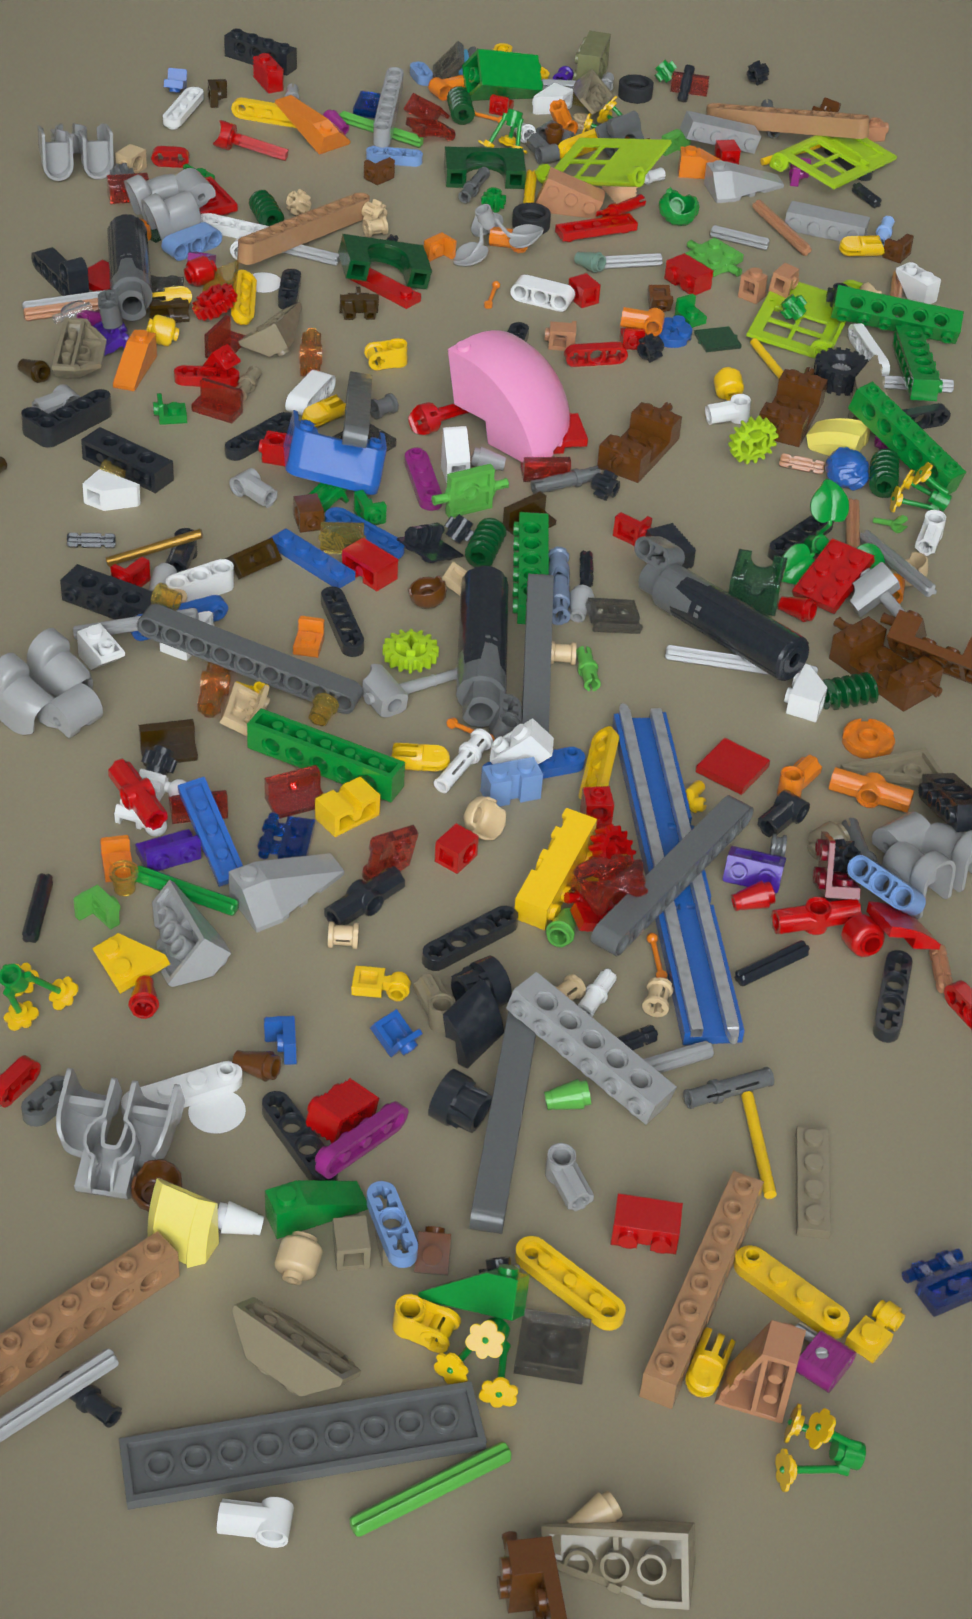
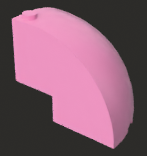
M491 330L481 332L459 341L448 349L454 404L485 420L488 444L534 469L554 455L553 450L557 446H562L563 437L569 428L570 411L563 385L549 362L530 344L505 331Z

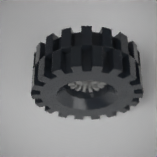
M836 347V350L828 348L827 351L822 350L816 355L813 368L815 372L813 375L828 379L827 393L831 394L834 392L837 396H840L842 393L845 396H850V393L853 392L855 377L869 360L865 359L863 354L858 355L859 352H851L848 348L845 350H841V347Z

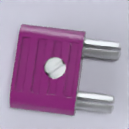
M799 1322L795 1327L806 1330L804 1339L808 1340L810 1344L800 1355L796 1372L830 1393L853 1363L857 1352L821 1330L817 1333L802 1322Z

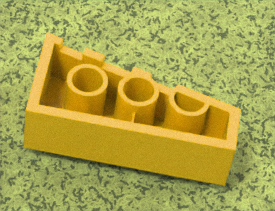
M565 808L562 814V827L555 826L551 834L552 839L548 850L543 848L535 870L531 869L515 898L518 920L542 930H546L550 922L560 913L561 906L565 903L564 894L566 892H573L574 886L581 884L586 868H591L594 864V861H589L592 852L588 849V846L593 845L590 837L595 835L597 819L569 808Z

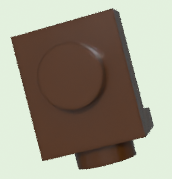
M388 157L377 163L370 160L364 161V179L378 186L394 178V159Z
M649 285L647 289L649 309L658 308L663 312L671 311L674 300L670 294V285Z
M426 1226L425 1232L418 1231V1256L415 1262L414 1273L448 1276L451 1234H445V1228Z

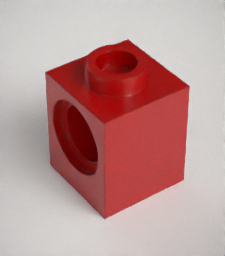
M734 139L716 140L714 156L722 161L739 165L741 150Z
M587 273L569 278L568 285L575 291L574 303L580 308L599 303L601 285Z
M267 431L265 438L259 442V453H262V463L285 467L284 441L287 433Z
M610 786L583 787L580 813L596 818V829L612 824L614 801Z
M457 823L454 824L436 841L435 862L458 874L477 856L479 835Z

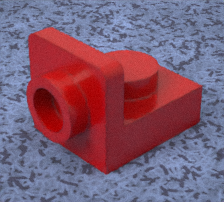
M493 94L490 96V114L503 116V113H507L509 108L513 109L514 100Z
M620 328V340L625 345L626 350H637L640 344L638 340L645 336V329Z
M226 344L212 352L203 366L221 367L226 372L237 366L241 360L232 348Z
M620 512L615 516L613 536L635 546L636 540L639 537L646 536V530L652 528V518L647 516L642 521H639Z
M140 557L127 568L116 564L110 567L112 577L139 587H143L151 581L150 561L144 557Z

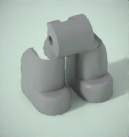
M59 123V125L55 126V129H51V142H45L43 128L41 125L37 126L41 164L44 172L50 179L55 181L67 179L73 172V154L81 153L82 166L88 176L100 180L110 175V170L114 165L113 132L107 124H101L97 127V140L87 141V127L85 125L73 123L72 133L64 131L63 124Z
M193 168L184 169L176 176L174 174H164L146 181L141 175H135L124 181L134 213L136 215L142 214L143 220L151 226V229L158 230L161 242L170 234L201 223L199 208L205 205L209 199L216 197L213 186L199 171Z
M48 628L42 631L32 641L27 653V663L14 653H7L0 657V721L12 731L21 735L34 733V720L37 717L44 725L58 728L68 738H71L80 732L81 727L91 725L102 717L103 707L100 699L92 690L93 680L91 673L70 652L68 639L55 628Z
M909 812L873 832L872 844L885 853L882 866L920 891L925 899L927 887L944 899L951 897L952 889L957 892L965 889L968 871L972 873V830L966 833L956 832L949 824L939 822L930 824L921 814ZM889 880L885 882L883 886L884 890L888 888L890 882ZM911 895L905 899V906L911 901ZM923 911L914 917L920 919L923 916Z
M67 1068L56 1113V1129L64 1150L72 1155L81 1157L74 1185L75 1191L126 1200L131 1198V1183L133 1177L138 1173L139 1167H142L149 1160L164 1159L171 1146L175 1129L180 1124L185 1104L184 1095L179 1084H174L170 1104L168 1105L156 1103L145 1098L139 1082L133 1080L123 1118L125 1124L122 1135L116 1145L107 1144L112 1117L118 1113L123 1092L118 1078L112 1077L107 1095H101L84 1089L80 1085L74 1069Z

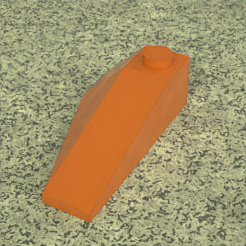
M289 95L275 100V104L319 155L350 144L351 141L339 127L294 96Z

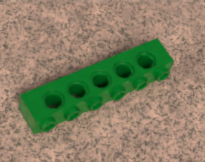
M838 285L830 318L842 322L862 323L864 326L890 331L895 330V325L918 326L922 328L926 339L941 341L945 344H956L961 333L964 311Z
M895 325L892 347L910 400L937 401L938 393H942L943 380L939 378V370H936V361H933V353L929 350L930 346L926 342V335L923 334L922 328L918 326Z
M873 381L858 388L848 409L890 450L896 452L899 458L910 469L915 471V474L929 462L933 465L930 470V477L949 490L948 494L955 492L966 471ZM927 480L924 481L931 490H937Z
M519 512V522H514L513 551L518 552L513 554V566H515L513 567V582L517 583H513L512 613L517 614V624L526 623L528 573L549 575V514Z
M262 708L247 723V748L341 784L361 777L380 794V799L391 803L404 787V761Z

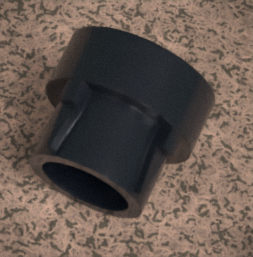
M491 955L472 962L469 966L464 967L461 972L451 976V990L455 1001L459 1000L480 979L487 983L498 1007L507 1004L512 995L511 983L506 970L500 961Z
M452 1069L438 1085L431 1099L428 1115L446 1126L451 1125L456 1129L460 1127L473 1133L486 1117L492 1102V1096L478 1087L473 1078L456 1069Z

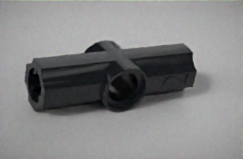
M392 866L366 882L363 879L356 880L350 885L345 896L324 908V916L328 922H334L335 925H348L363 914L367 916L375 915L381 909L384 900L405 887V879L401 871Z

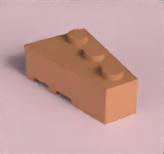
M550 167L535 203L546 206L551 211V214L594 219L596 218V212L600 210L603 204L605 190Z
M771 1320L726 1367L721 1378L715 1404L782 1424L806 1330L795 1327L790 1323Z

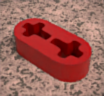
M157 146L153 149L151 160L156 166L183 168L184 164L189 163L190 158L189 151L186 148L175 146ZM158 153L162 154L163 159H159ZM178 154L182 155L183 160H179Z
M23 1055L0 1075V1106L4 1108L10 1106L36 1081L41 1070L39 1062Z

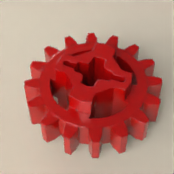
M219 283L210 286L207 291L200 293L196 297L197 301L192 303L193 307L191 308L198 320L202 319L205 321L207 318L212 320L219 318L223 313H227L233 307L232 303L237 302L236 298L238 295L231 284L224 283L221 286Z
M614 824L595 829L596 835L590 837L593 845L588 846V849L592 852L589 861H594L592 871H598V880H604L605 886L625 885V883L631 881L630 876L635 875L632 866L637 865V862L633 859L636 850L631 848L633 840L627 839L628 832L621 831L620 825L614 826Z

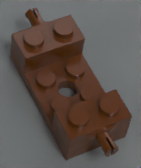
M807 367L804 373L795 369H785L779 378L777 394L772 403L766 402L759 413L762 419L768 418L777 429L775 432L778 434V438L774 439L776 442L800 447L824 402L828 379L813 375L815 371L812 367L811 369Z
M641 402L631 412L629 429L621 437L610 434L599 445L598 469L603 471L606 469L617 476L639 483L679 440L682 416L671 411L673 409L671 403L668 404L666 402L661 408H657L652 404Z
M900 609L896 617L885 612L883 613L880 623L891 626L887 634L889 648L893 652L912 662L925 655L944 668L943 674L972 684V637L962 655L956 648L950 646L943 648L936 645L937 643L934 640L927 638L924 620L919 613L912 610L905 612Z
M869 616L855 624H849L841 617L835 619L833 625L841 631L833 635L829 659L851 675L863 672L870 673L877 683L878 694L904 712L932 695L936 698L941 695L943 689L939 686L944 668L925 655L912 663L907 662L884 645L887 629Z
M515 1531L503 1533L502 1540L505 1555L499 1557L500 1576H497V1589L499 1599H506L508 1613L533 1611V1619H567L552 1536L517 1539V1532Z

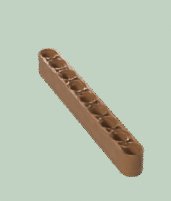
M711 103L706 106L707 115L754 125L758 131L855 139L869 137V116L864 114Z
M354 193L238 239L237 260L241 264L251 265L362 221L364 218L362 208L366 202H370V196L365 193Z

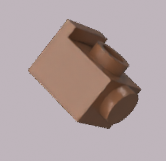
M877 117L870 118L869 137L867 138L873 142L885 141V136L889 130L888 123L883 122L882 119Z
M787 263L782 264L773 272L769 291L787 298L790 291L794 290L798 285L799 269Z
M760 268L748 269L741 275L738 297L757 304L767 295L765 290L768 275L763 274Z
M550 321V328L546 327L545 341H549L548 350L565 351L569 345L575 344L577 321H572V323Z

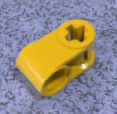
M394 338L386 341L371 342L364 348V354L368 359L370 368L373 370L402 368L408 364L407 342L404 339Z
M405 1294L396 1301L392 1326L397 1336L422 1345L432 1352L444 1353L450 1346L449 1338L452 1332L458 1329L461 1324V1318L454 1310L448 1307L439 1306L414 1294Z

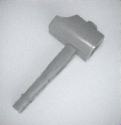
M883 562L873 569H866L860 574V578L853 582L855 593L850 601L853 610L860 618L881 602L894 617L897 616L899 609L905 611L892 596L901 588L899 581Z
M371 664L370 674L363 680L362 695L365 702L371 705L381 717H391L406 710L408 694L456 680L457 667L453 670L435 675L431 674L430 676L398 684L382 665Z

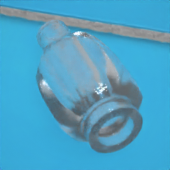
M77 300L64 305L61 312L52 315V318L56 324L63 322L64 317L76 318L77 314L82 312V310L93 311L90 302L85 303L82 300Z

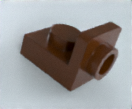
M824 98L820 108L813 106L812 110L839 112L841 103Z
M905 234L897 241L887 238L884 242V254L882 257L901 264L911 254L914 236Z

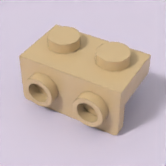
M235 682L230 689L219 723L247 736V723L260 708L266 710L270 702V698L267 697L270 687L264 685L261 691L257 693Z

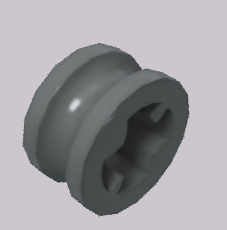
M772 834L770 854L785 857L787 835L778 837L777 834Z

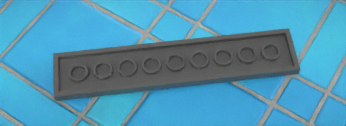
M472 1381L119 1438L127 1510L485 1450L487 1444Z

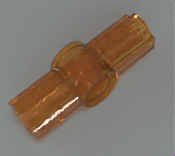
M308 328L302 335L299 363L301 364L300 376L304 378L313 369L320 371V365H322L321 333L316 328Z
M209 661L206 671L203 670L201 674L200 695L197 706L198 712H201L204 717L214 718L216 714L221 712L224 696L229 694L231 670Z

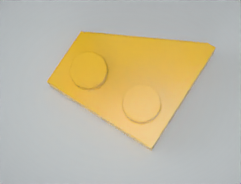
M120 933L92 948L120 994L135 986L138 977L144 975L150 977L170 965L165 954Z

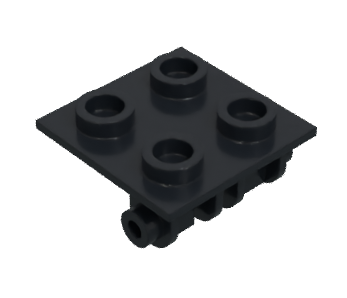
M438 522L409 527L405 531L404 537L397 538V541L405 545L407 550L417 553L427 563L433 564L438 561H450L464 556L441 540L445 529Z

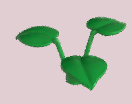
M824 479L810 502V512L814 519L820 523L827 522V524L821 530H817L816 535L808 536L804 544H795L784 553L777 568L775 577L777 581L796 585L815 561L813 559L815 554H820L829 543V539L823 533L832 526V521L842 522L846 519L849 512L848 497L844 490L832 480ZM865 543L857 547V549L874 555L875 562L870 569H873L881 562L885 564L884 555L876 545Z

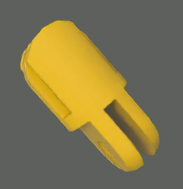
M879 235L847 236L840 241L839 245L840 252L845 256H881L884 254V247Z
M184 286L165 287L164 292L152 293V298L165 297L164 301H171L173 298L181 297L183 300L188 299L190 304L192 300L191 291Z
M335 394L306 407L302 414V420L313 422L317 428L344 416L346 403Z
M393 742L391 757L404 761L405 770L439 772L446 769L450 763L449 752L443 746Z
M706 1327L702 1333L685 1378V1385L688 1391L700 1398L710 1397L716 1391L736 1343L735 1340L730 1339L722 1357H720L718 1353L725 1335L718 1332L709 1351L705 1350L713 1330L709 1327Z

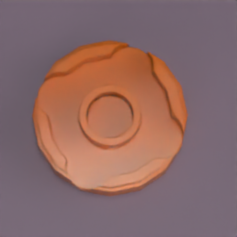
M861 718L855 719L845 726L842 734V743L845 749L852 755L862 759H870L890 755L894 749V732L881 721L876 719L861 721Z

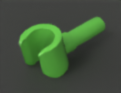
M900 515L895 520L874 517L873 523L890 526L895 533H900L908 527L902 525L908 518L905 515Z

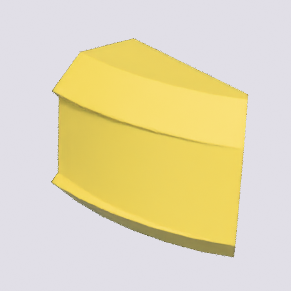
M835 418L818 421L806 435L808 448L828 456L840 447H848L860 452L863 446L868 443L871 430L860 420Z
M157 1178L149 1209L148 1237L158 1231L178 1252L179 1262L186 1264L187 1268L205 1264L219 1244L218 1204Z

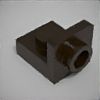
M209 79V104L211 108H218V100L227 98V80Z

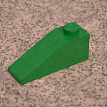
M295 1180L265 1190V1215L276 1239L292 1235L294 1231H304L332 1222L333 1218H343L368 1210L367 1200L357 1181Z
M501 1264L499 1268L420 1291L418 1296L429 1302L513 1321L525 1315L530 1275L519 1272V1267Z

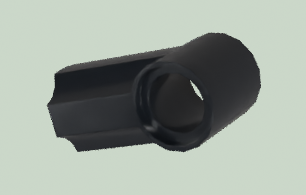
M181 528L174 533V536L181 535L194 530L190 528ZM197 540L172 547L166 563L172 565L177 573L188 570L191 561L198 554Z
M785 789L778 795L774 805L758 818L757 825L760 827L762 834L769 838L773 833L778 835L792 822L796 824L802 822L809 812L810 803Z

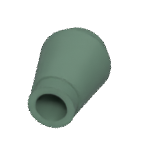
M578 251L574 257L576 264L594 273L603 271L606 265V257L601 252Z

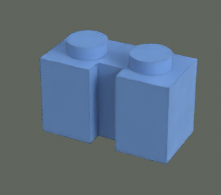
M534 757L482 766L480 791L483 796L497 800L496 804L499 807L510 805V800L516 798L519 799L520 803L541 799L543 773Z

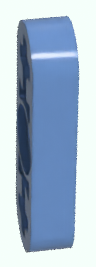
M370 146L366 149V160L374 163L388 157L395 160V165L417 167L422 165L423 153L417 149L381 148L377 146Z
M375 1182L367 1190V1208L388 1261L398 1268L410 1267L417 1260L418 1242L397 1190L389 1182ZM382 1195L384 1199H387V1208L383 1209L381 1199L376 1196ZM388 1219H396L401 1223V1226L396 1229H388L383 1225V1222ZM401 1239V1245L408 1253H402L401 1250H397L398 1240Z

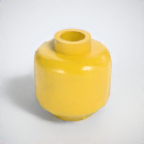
M155 315L153 319L149 318L146 331L156 333V344L170 346L172 340L177 341L179 328L176 327V322L173 318Z
M724 367L714 376V387L718 398L730 401L733 395L744 392L742 375L738 370Z

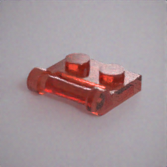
M407 117L405 125L412 128V132L417 133L418 137L445 138L448 141L455 139V130L439 120Z
M414 825L371 838L368 863L363 867L362 871L364 880L368 881L388 867L395 866L401 871L410 866L419 834Z

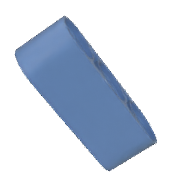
M202 222L166 236L162 241L161 247L165 253L181 261L188 258V252H205L217 247L221 243L223 236L218 229L207 222Z
M857 855L849 861L847 867L849 876L894 908L910 916L918 915L924 910L926 905L924 895L879 863L863 855ZM868 866L867 873L862 876L863 869ZM889 880L888 888L883 891L885 882ZM911 895V901L905 906V899Z

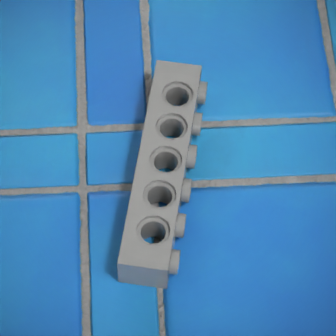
M535 972L513 990L506 1009L644 1124H648L668 1106L677 1086L539 973Z

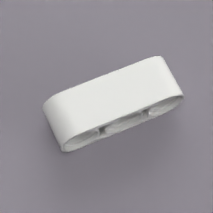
M521 275L510 291L511 296L516 301L560 312L565 311L575 297L574 289L567 284L530 275Z
M314 369L311 370L289 393L285 405L286 410L292 413L295 410L298 411V415H302L306 407L328 398L335 388L336 377Z
M219 559L172 574L166 578V592L171 589L184 590L187 593L186 602L227 593L234 588V565L229 560Z

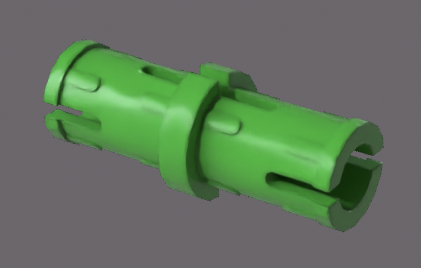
M584 646L576 649V657L579 663L578 673L583 678L585 689L590 691L589 684H591L592 691H596L601 686L597 674L598 664L593 659L591 648L586 646L587 653H585Z

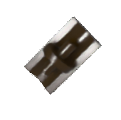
M356 287L355 293L340 295L339 314H343L345 320L355 319L356 313H364L366 320H375L379 307V294L361 293V287Z
M181 297L163 302L160 299L152 300L149 305V318L153 319L155 315L173 318L176 323L190 322L188 299L183 300Z

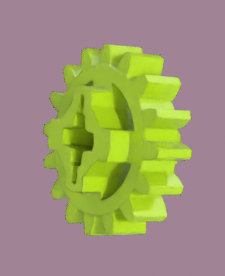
M751 416L747 423L743 420L741 421L742 426L740 428L734 427L735 434L729 435L732 440L728 443V446L731 448L729 451L738 462L744 461L745 464H749L750 460L757 463L760 457L764 460V454L772 453L770 448L777 445L774 439L778 438V434L775 432L777 429L768 418L762 419L761 416H758L754 420Z
M400 629L398 635L390 633V638H385V643L383 644L384 662H390V668L397 666L398 672L406 669L409 674H412L413 670L421 673L423 667L431 669V664L437 663L439 655L437 640H431V634L424 636L423 630L416 633L413 629H409L405 633Z

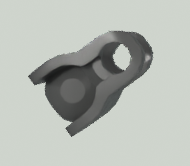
M636 111L611 118L595 128L598 138L624 139L628 136L630 139H644L641 131V121ZM604 148L609 158L615 154L614 148Z

